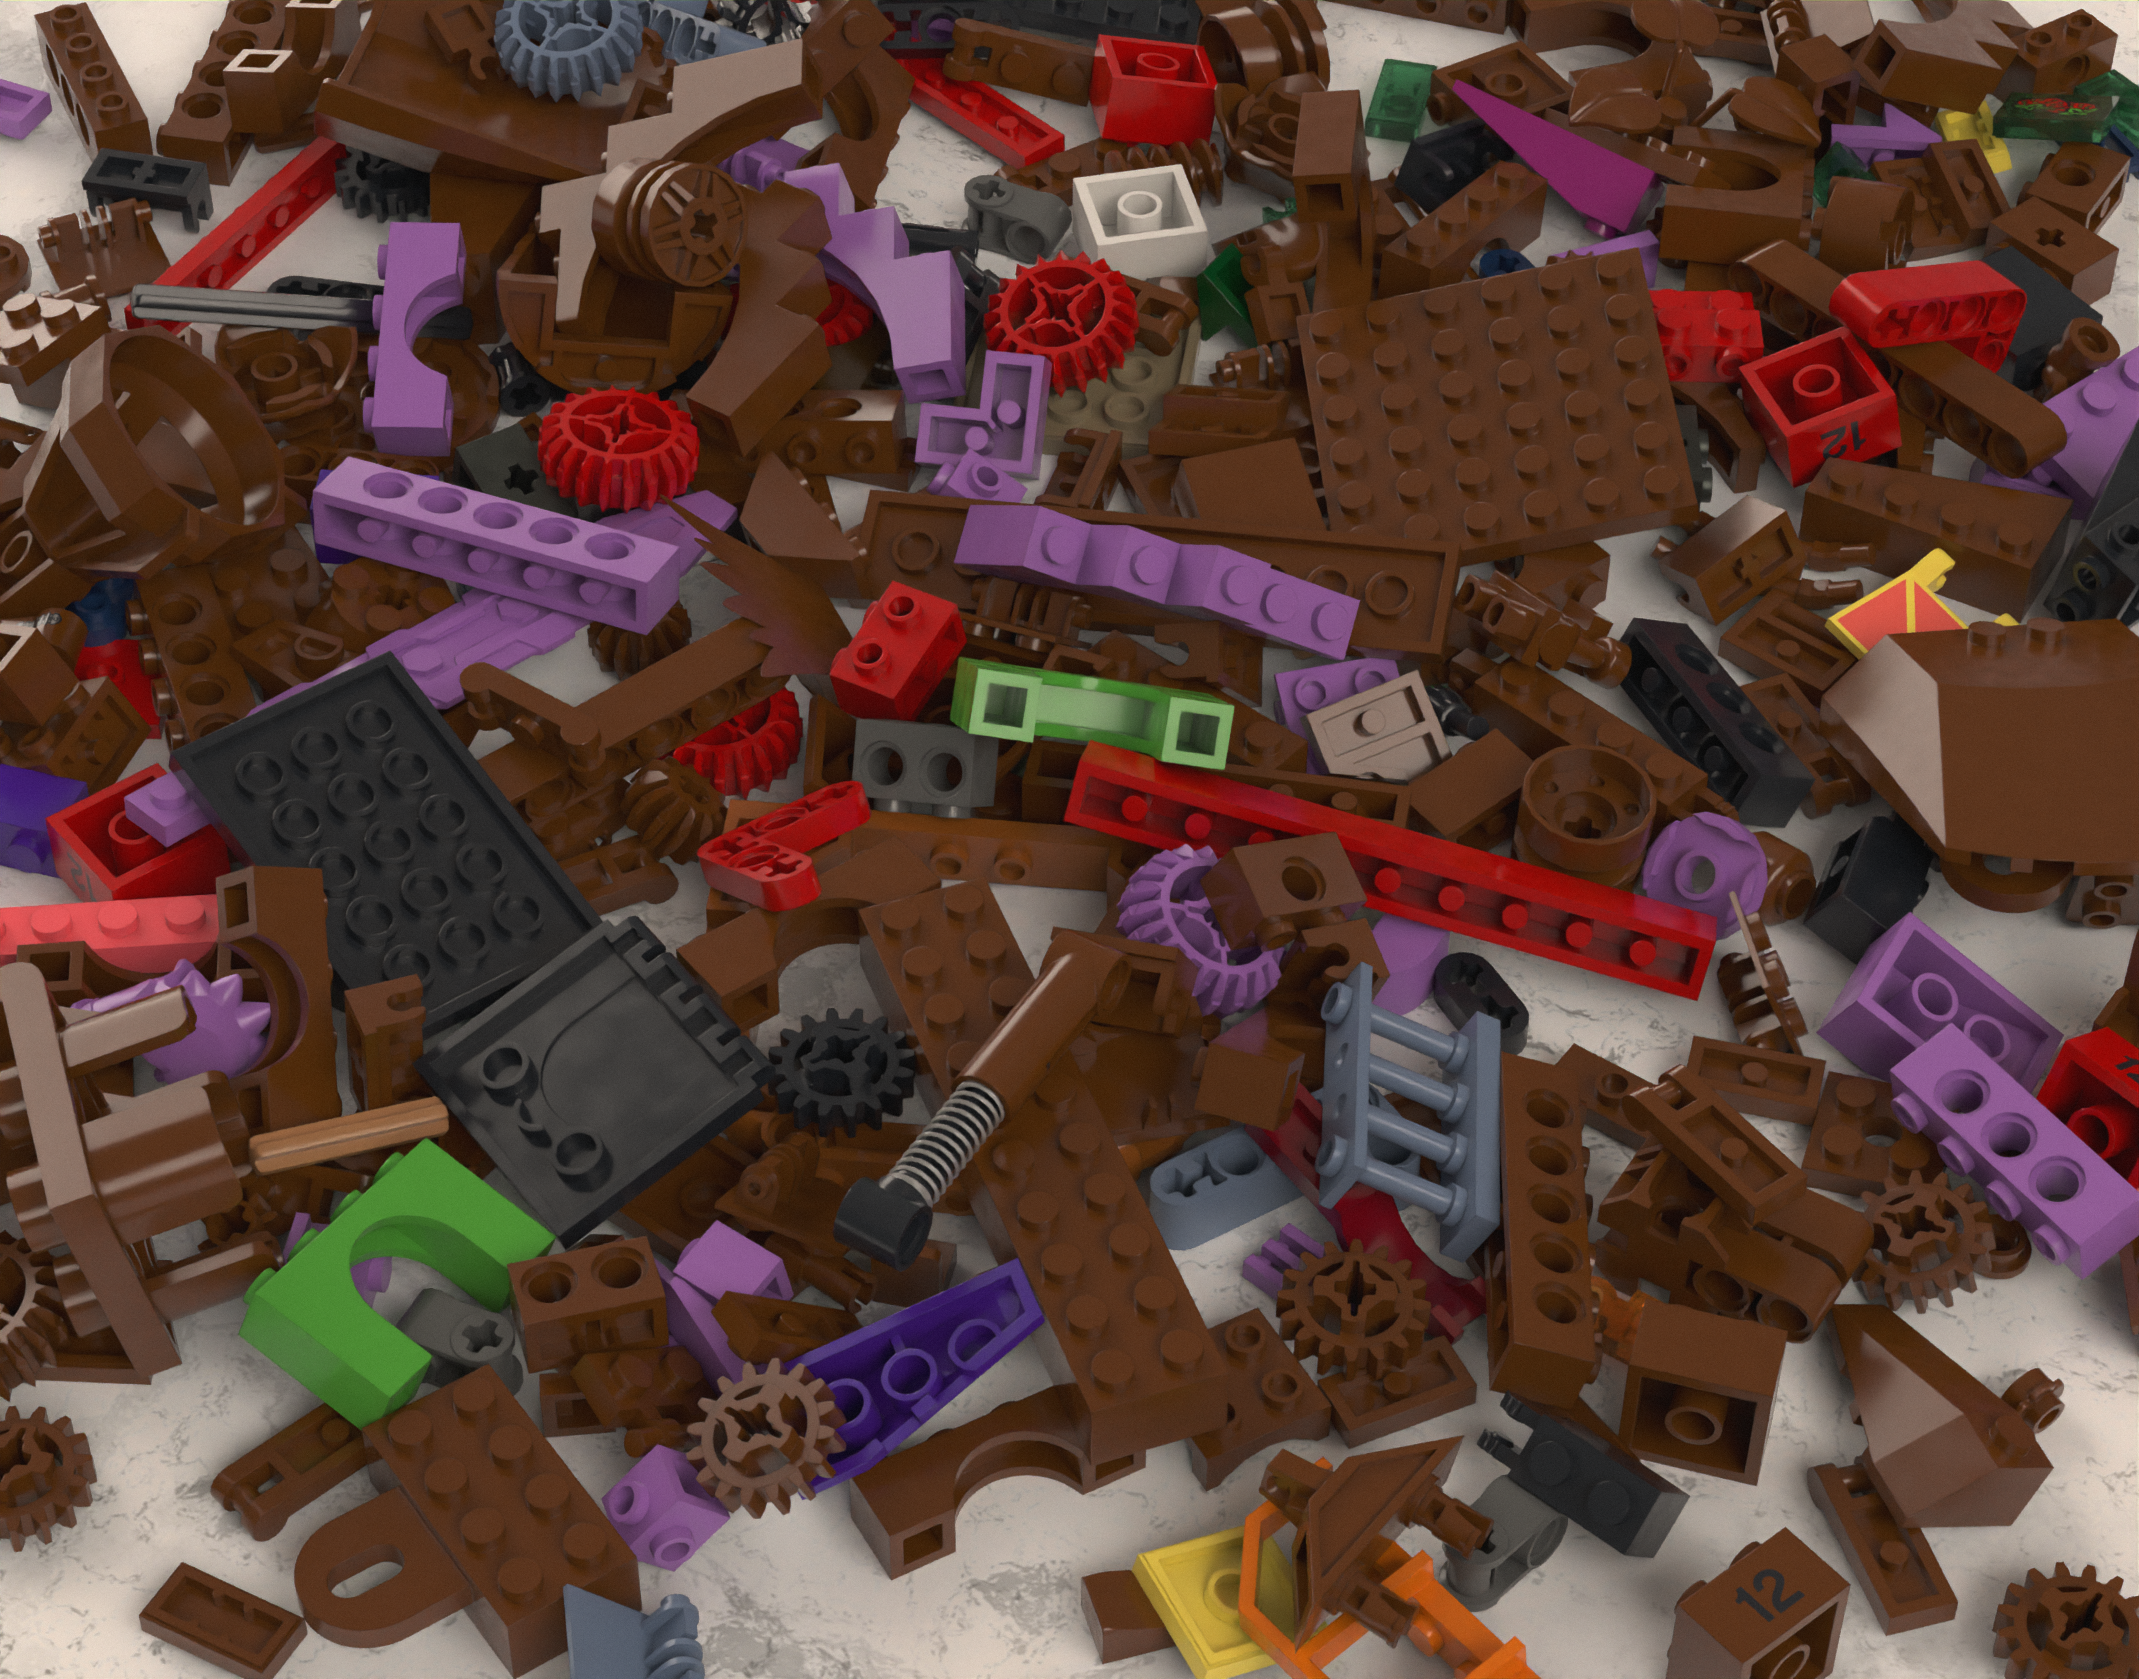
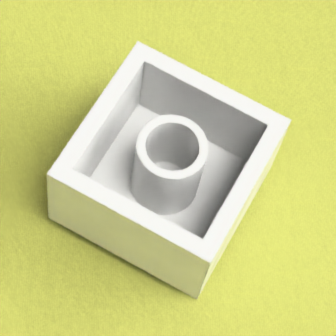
M1182 164L1073 178L1072 232L1080 253L1084 251L1091 259V263L1104 258L1112 271L1119 270L1121 274L1142 281H1146V278L1161 276L1196 277L1207 267L1208 230Z

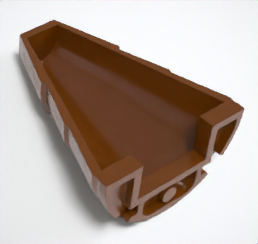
M535 219L529 224L528 233L514 246V252L497 270L496 289L504 325L515 348L535 367L536 372L560 388L579 395H584L587 387H592L597 391H606L610 385H613L617 390L625 391L635 386L638 393L646 395L677 382L676 377L687 370L697 360L702 362L712 350L727 323L733 300L732 292L720 281L705 287L682 286L662 283L661 281L628 278L621 274L606 314L603 336L557 333L554 328L558 281L553 265L555 254L548 245H543L539 240Z

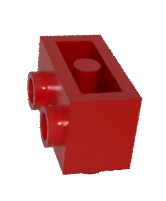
M892 581L880 600L872 602L866 610L862 626L849 646L840 649L832 662L829 676L840 709L861 719L915 721L967 643L957 604Z

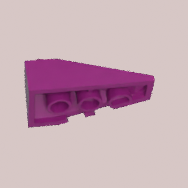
M1456 79L1452 88L1455 94L1539 176L1547 178L1548 185L1581 217L1587 219L1583 226L1587 231L1606 240L1615 239L1617 234L1623 237L1635 234L1660 200L1665 187L1654 171Z

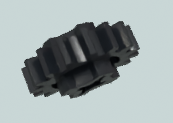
M347 146L345 149L346 158L336 159V172H334L337 197H342V204L345 210L356 207L357 217L361 219L373 213L377 215L378 223H384L389 216H397L400 222H407L408 214L415 213L423 218L428 216L431 172H422Z
M828 1008L826 1021L819 1023L806 1014L801 1017V1032L798 1033L784 1028L780 1032L781 1046L770 1047L768 1051L769 1061L776 1067L774 1077L768 1082L769 1095L775 1096L776 1111L779 1115L793 1112L794 1127L799 1130L808 1126L811 1122L818 1123L820 1137L827 1138L832 1132L833 1127H843L848 1138H855L857 1125L866 1123L873 1130L879 1131L882 1129V1113L900 1117L903 1114V1099L913 1098L915 1054L914 1050L907 1049L905 1032L902 1030L889 1034L888 1018L884 1016L875 1019L871 1024L864 1022L863 1009L856 1008L851 1013L849 1019H840L835 1008Z

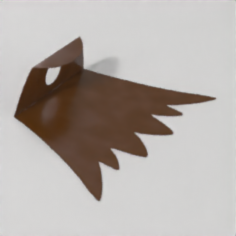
M660 494V497L675 512L712 543L698 538H694V540L712 555L729 565L700 562V565L710 574L742 594L725 599L722 603L723 606L764 627L754 630L749 636L750 639L773 647L762 663L761 677L796 675L800 683L813 696L819 693L839 707L829 676L830 669L836 654L840 649L848 647L853 638L822 585L740 542Z

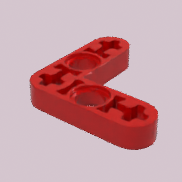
M843 781L831 784L703 844L698 849L697 856L706 883L710 887L773 912L795 909L815 900L821 894L822 887L813 859L802 853L861 826L871 818L872 812L864 786L860 781Z

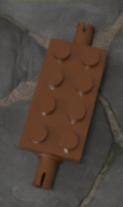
M717 1135L607 1219L634 1238L647 1236L651 1249L676 1266L685 1247L694 1239L701 1238L712 1224L718 1220L783 1260L794 1294L789 1301L795 1299L807 1287L813 1286L842 1305L847 1312L854 1315L862 1310V1305L857 1303L855 1299L867 1306L875 1296L878 1288L877 1276L869 1271L866 1272L845 1257H824L809 1253L795 1239L774 1231L761 1232L748 1229L740 1225L734 1215L714 1208L716 1201L739 1183L742 1172L749 1165L758 1161L720 1135Z

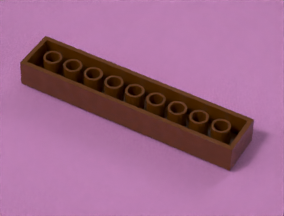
M985 877L858 910L860 965L884 1017L888 1018V1026L891 1033L903 1030L906 1034L907 1049L914 1050V1083L931 1119L936 1116V1113L952 1095L951 1087L953 1080L1035 981ZM1069 1049L1010 1124L1003 1129H993L992 1135L986 1137V1142L979 1147V1151L973 1154L972 1159L966 1163V1167L959 1172L958 1179L998 1266L1016 1258L1021 1263L1045 1319V1322L1030 1335L1090 1466H1094L1227 1427L1229 1371Z

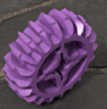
M1188 844L1173 849L1172 852L1165 849L1161 854L1154 855L1129 879L1130 883L1125 887L1126 891L1122 894L1121 900L1117 904L1121 915L1115 929L1127 937L1126 939L1179 948L1199 968L1192 996H1195L1202 1017L1213 1013L1222 1020L1227 1016L1233 1015L1235 1012L1241 1014L1246 1009L1250 1010L1276 987L1277 980L1282 976L1279 964L1287 953L1284 949L1286 945L1266 952L1261 951L1259 946L1230 950L1199 882L1219 861L1213 849L1207 845L1200 850L1194 851ZM1170 898L1180 899V904L1170 902ZM1227 959L1236 960V966L1228 965Z

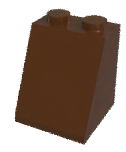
M430 173L431 223H460L467 258L463 303L456 306H466L471 309L473 328L469 339L477 345L498 344L507 330L502 319L497 297V270L514 252V246L528 233L529 224L535 219L536 213L541 211L542 186H545V184Z

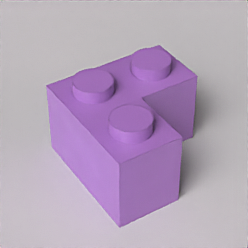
M986 350L980 409L921 403L915 462L924 468L940 469L945 461L955 467L967 450L971 448L1010 477L1039 480L1052 363L1045 356Z

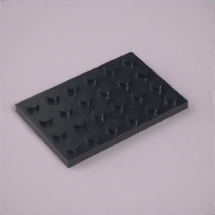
M390 650L170 752L169 769L244 868L250 866L322 869L323 890L328 900L326 932L328 958L333 968L332 985L344 1000V991L414 974L418 975L423 985L421 1006L426 1008V1021L422 1024L423 1041L488 1008L603 923L595 910Z

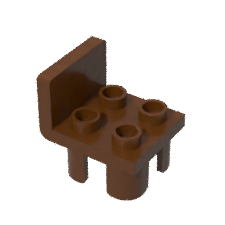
M26 962L7 964L0 967V1206L12 1202L21 1230L34 1254L37 1255L68 1244L71 1252L54 1258L53 1267L64 1306L75 1331L81 1339L113 1328L140 1379L179 1366L183 1363L173 1321L245 1296L251 1284L264 1270L272 1268L278 1272L286 1265L278 1240L271 1236L270 1232L261 1231L159 1268L152 1236L236 1206L243 1198L242 1189L255 1183L260 1176L256 1174L249 1161L248 1140L251 1138V1134L238 1099L227 1075L217 1070L206 1071L136 1097L102 1093L92 1074L94 1071L179 1042L187 1035L193 1033L196 1030L197 1015L183 985L172 987L104 1012L58 1006L39 968Z

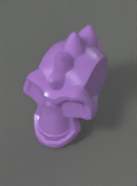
M180 959L174 971L163 977L148 979L133 987L100 999H83L73 1003L70 1007L104 1012L172 987L183 985L196 1011V1030L179 1042L141 1055L146 1061L157 1068L154 1070L153 1075L157 1082L166 1081L167 1085L211 1070L225 1073L228 1079L246 1071L257 1061L266 1046L268 1039L260 1033L271 1020L270 1003L242 1001L243 985L239 974H233L209 983L187 959Z

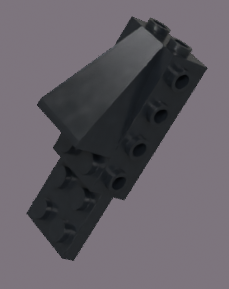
M2139 418L2103 477L2058 577L2042 604L2054 615L2056 620L2061 622L2117 618L2129 629L2139 623Z

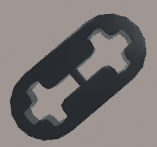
M1458 952L1449 954L1441 959L1436 967L1434 999L1458 1032L1479 1011L1500 1020V1053L1503 1051L1514 1055L1520 1054L1527 1044L1529 1012L1499 973L1486 959L1474 953ZM1475 985V993L1469 987Z

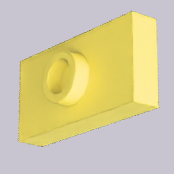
M1986 100L1981 103L1975 115L1953 110L1937 113L1934 124L1937 134L1942 136V142L1977 139L1994 174L2012 169L2009 151Z

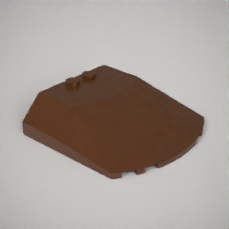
M375 0L370 17L337 81L326 78L321 84L314 109V134L422 172L556 184L603 173L601 155L604 151H607L608 126L669 113L667 95L673 91L674 67L678 65L676 60L664 58L661 52L665 42L657 31L643 26L641 56L635 58L633 72L621 73L622 77L620 78L619 86L608 83L603 84L601 96H598L591 90L582 93L578 102L572 94H564L556 103L550 92L547 91L535 98L532 91L529 90V86L518 88L516 82L512 79V75H509L507 81L502 82L498 74L490 68L482 69L487 80L484 90L477 92L467 80L468 65L465 60L450 65L423 22L426 9L450 0ZM479 0L495 24L496 12L503 9L504 0ZM598 21V26L608 29V26ZM530 39V42L540 47L539 41Z
M2036 617L2029 619L2026 625L2013 626L1978 621L1971 623L1968 629L1886 634L1822 695L1819 732L1944 861L1970 866L1971 855L1974 852L2011 857L2010 871L2032 873L2034 860L2071 862V872L2075 876L2139 875V637L2117 618L2061 622L2052 618Z

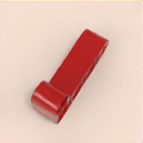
M1974 260L1852 274L1845 278L1834 290L1830 298L1829 313L1834 319L1874 348L1945 341L1993 373H1996L2005 360L2025 311L2027 295L2023 289L1985 262Z

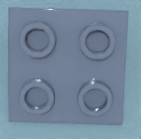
M567 1584L563 1587L570 1679H704L705 1668L701 1662L703 1659V1649L701 1644L695 1640L698 1637L699 1611L695 1605L690 1603V1599L687 1596L671 1594L664 1597L660 1602L661 1607L649 1616L573 1585Z

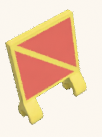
M1936 548L1909 571L1829 617L1825 627L1858 660L1886 634L1968 629L1969 627L1934 594V592L1943 587L1946 581V577L1943 574L1951 570L1956 562L1945 551ZM2007 613L1993 621L2003 626L2020 625Z

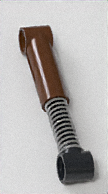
M1062 930L1050 944L1043 958L1037 979L953 1080L951 1087L952 1095H950L949 1100L943 1104V1107L936 1113V1116L930 1120L929 1125L917 1136L916 1141L903 1153L902 1158L890 1169L889 1174L882 1176L877 1181L865 1176L851 1186L843 1198L835 1218L833 1229L835 1241L900 1272L908 1269L915 1262L928 1239L932 1226L933 1204L938 1202L939 1197L946 1192V1187L952 1185L953 1179L959 1176V1172L966 1167V1163L972 1159L973 1154L979 1151V1147L986 1142V1137L992 1135L993 1129H1003L1010 1124L1095 1016L1107 1017L1115 1010L1129 983L1132 970L1131 957L1124 952L1073 930Z

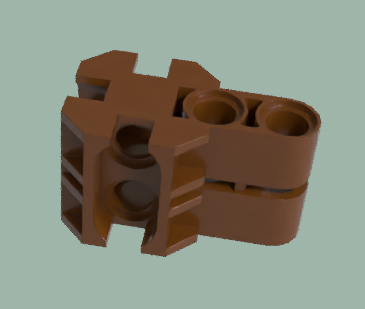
M1650 1133L1599 1205L1597 1222L1609 1227L1610 1230L1603 1238L1597 1239L1595 1242V1265L1614 1290L1634 1299L1640 1294L1642 1279L1670 1291L1668 1304L1684 1305L1694 1310L1719 1315L1721 1312L1734 1319L1755 1321L1765 1326L1787 1330V1342L1803 1344L1811 1340L1836 1302L1841 1290L1845 1288L1874 1242V1231L1869 1222L1860 1213L1807 1188L1804 1196L1751 1226Z

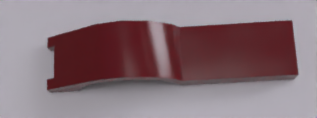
M1299 1082L1290 1120L1275 1131L1249 1124L1245 1125L1244 1130L1335 1228L1337 1240L1343 1252H1349L1353 1239H1360L1363 1245V1253L1373 1255L1376 1249L1381 1245L1389 1247L1387 1261L1392 1265L1405 1259L1412 1262L1410 1279H1425L1427 1283L1425 1301L1431 1302L1428 1329H1425V1333L1434 1338L1445 1335L1451 1346L1461 1340L1464 1334L1463 1327L1482 1314L1486 1315L1485 1280L1481 1276L1470 1280L1452 1276L1436 1265L1415 1243L1401 1220L1393 1196L1356 1181L1332 1209L1319 1205L1320 1174L1315 1171V1160L1321 1146L1323 1107Z

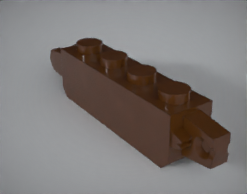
M1468 648L1451 659L1448 687L1462 697V700L1472 709L1471 713L1487 720L1489 732L1497 728L1533 761L1557 747L1587 744L1608 747L1624 754L1644 769L1657 791L1656 815L1651 837L1646 845V851H1648V848L1663 828L1676 820L1681 822L1687 817L1695 816L1692 815L1695 813L1710 812L1740 822L1739 812L1735 810V806H1731L1730 802H1725L1724 798L1707 788V773L1535 665L1534 668L1519 662L1511 655L1501 663H1497Z

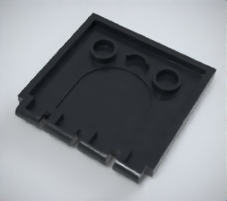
M630 916L615 927L608 919L412 1063L422 1081L436 1097L441 1099L449 1113L546 1228L556 1236V1240L565 1250L765 1100L760 1088L766 1085L776 1072V1067L746 1035H741V1029L709 994H703V987L672 953L666 952V946L638 916Z

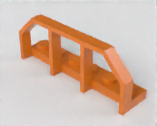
M1324 1457L1314 1463L1318 1467L1333 1471V1465ZM1267 1500L1245 1517L1238 1603L1241 1629L1292 1679H1330L1321 1669L1369 1630L1358 1624L1354 1617L1344 1613L1305 1643L1295 1654V1644L1258 1609L1263 1542L1289 1522L1282 1514V1511ZM1394 1541L1366 1573L1368 1579L1377 1585L1381 1583L1409 1603H1414L1420 1607L1417 1618L1407 1635L1413 1644L1425 1655L1432 1657L1434 1654H1437L1454 1670L1455 1679H1541L1527 1666L1526 1646L1516 1636L1504 1644L1434 1578L1433 1559L1423 1549L1414 1557H1411Z

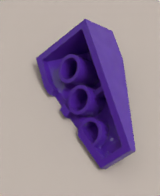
M1018 1258L784 1363L790 1372L796 1365L801 1363L809 1369L816 1379L822 1378L837 1397L834 1403L846 1417V1423L835 1429L845 1441L846 1449L839 1453L828 1454L826 1460L836 1471V1474L833 1478H824L817 1475L811 1481L816 1494L870 1470L1045 1322ZM798 1492L802 1500L806 1499Z

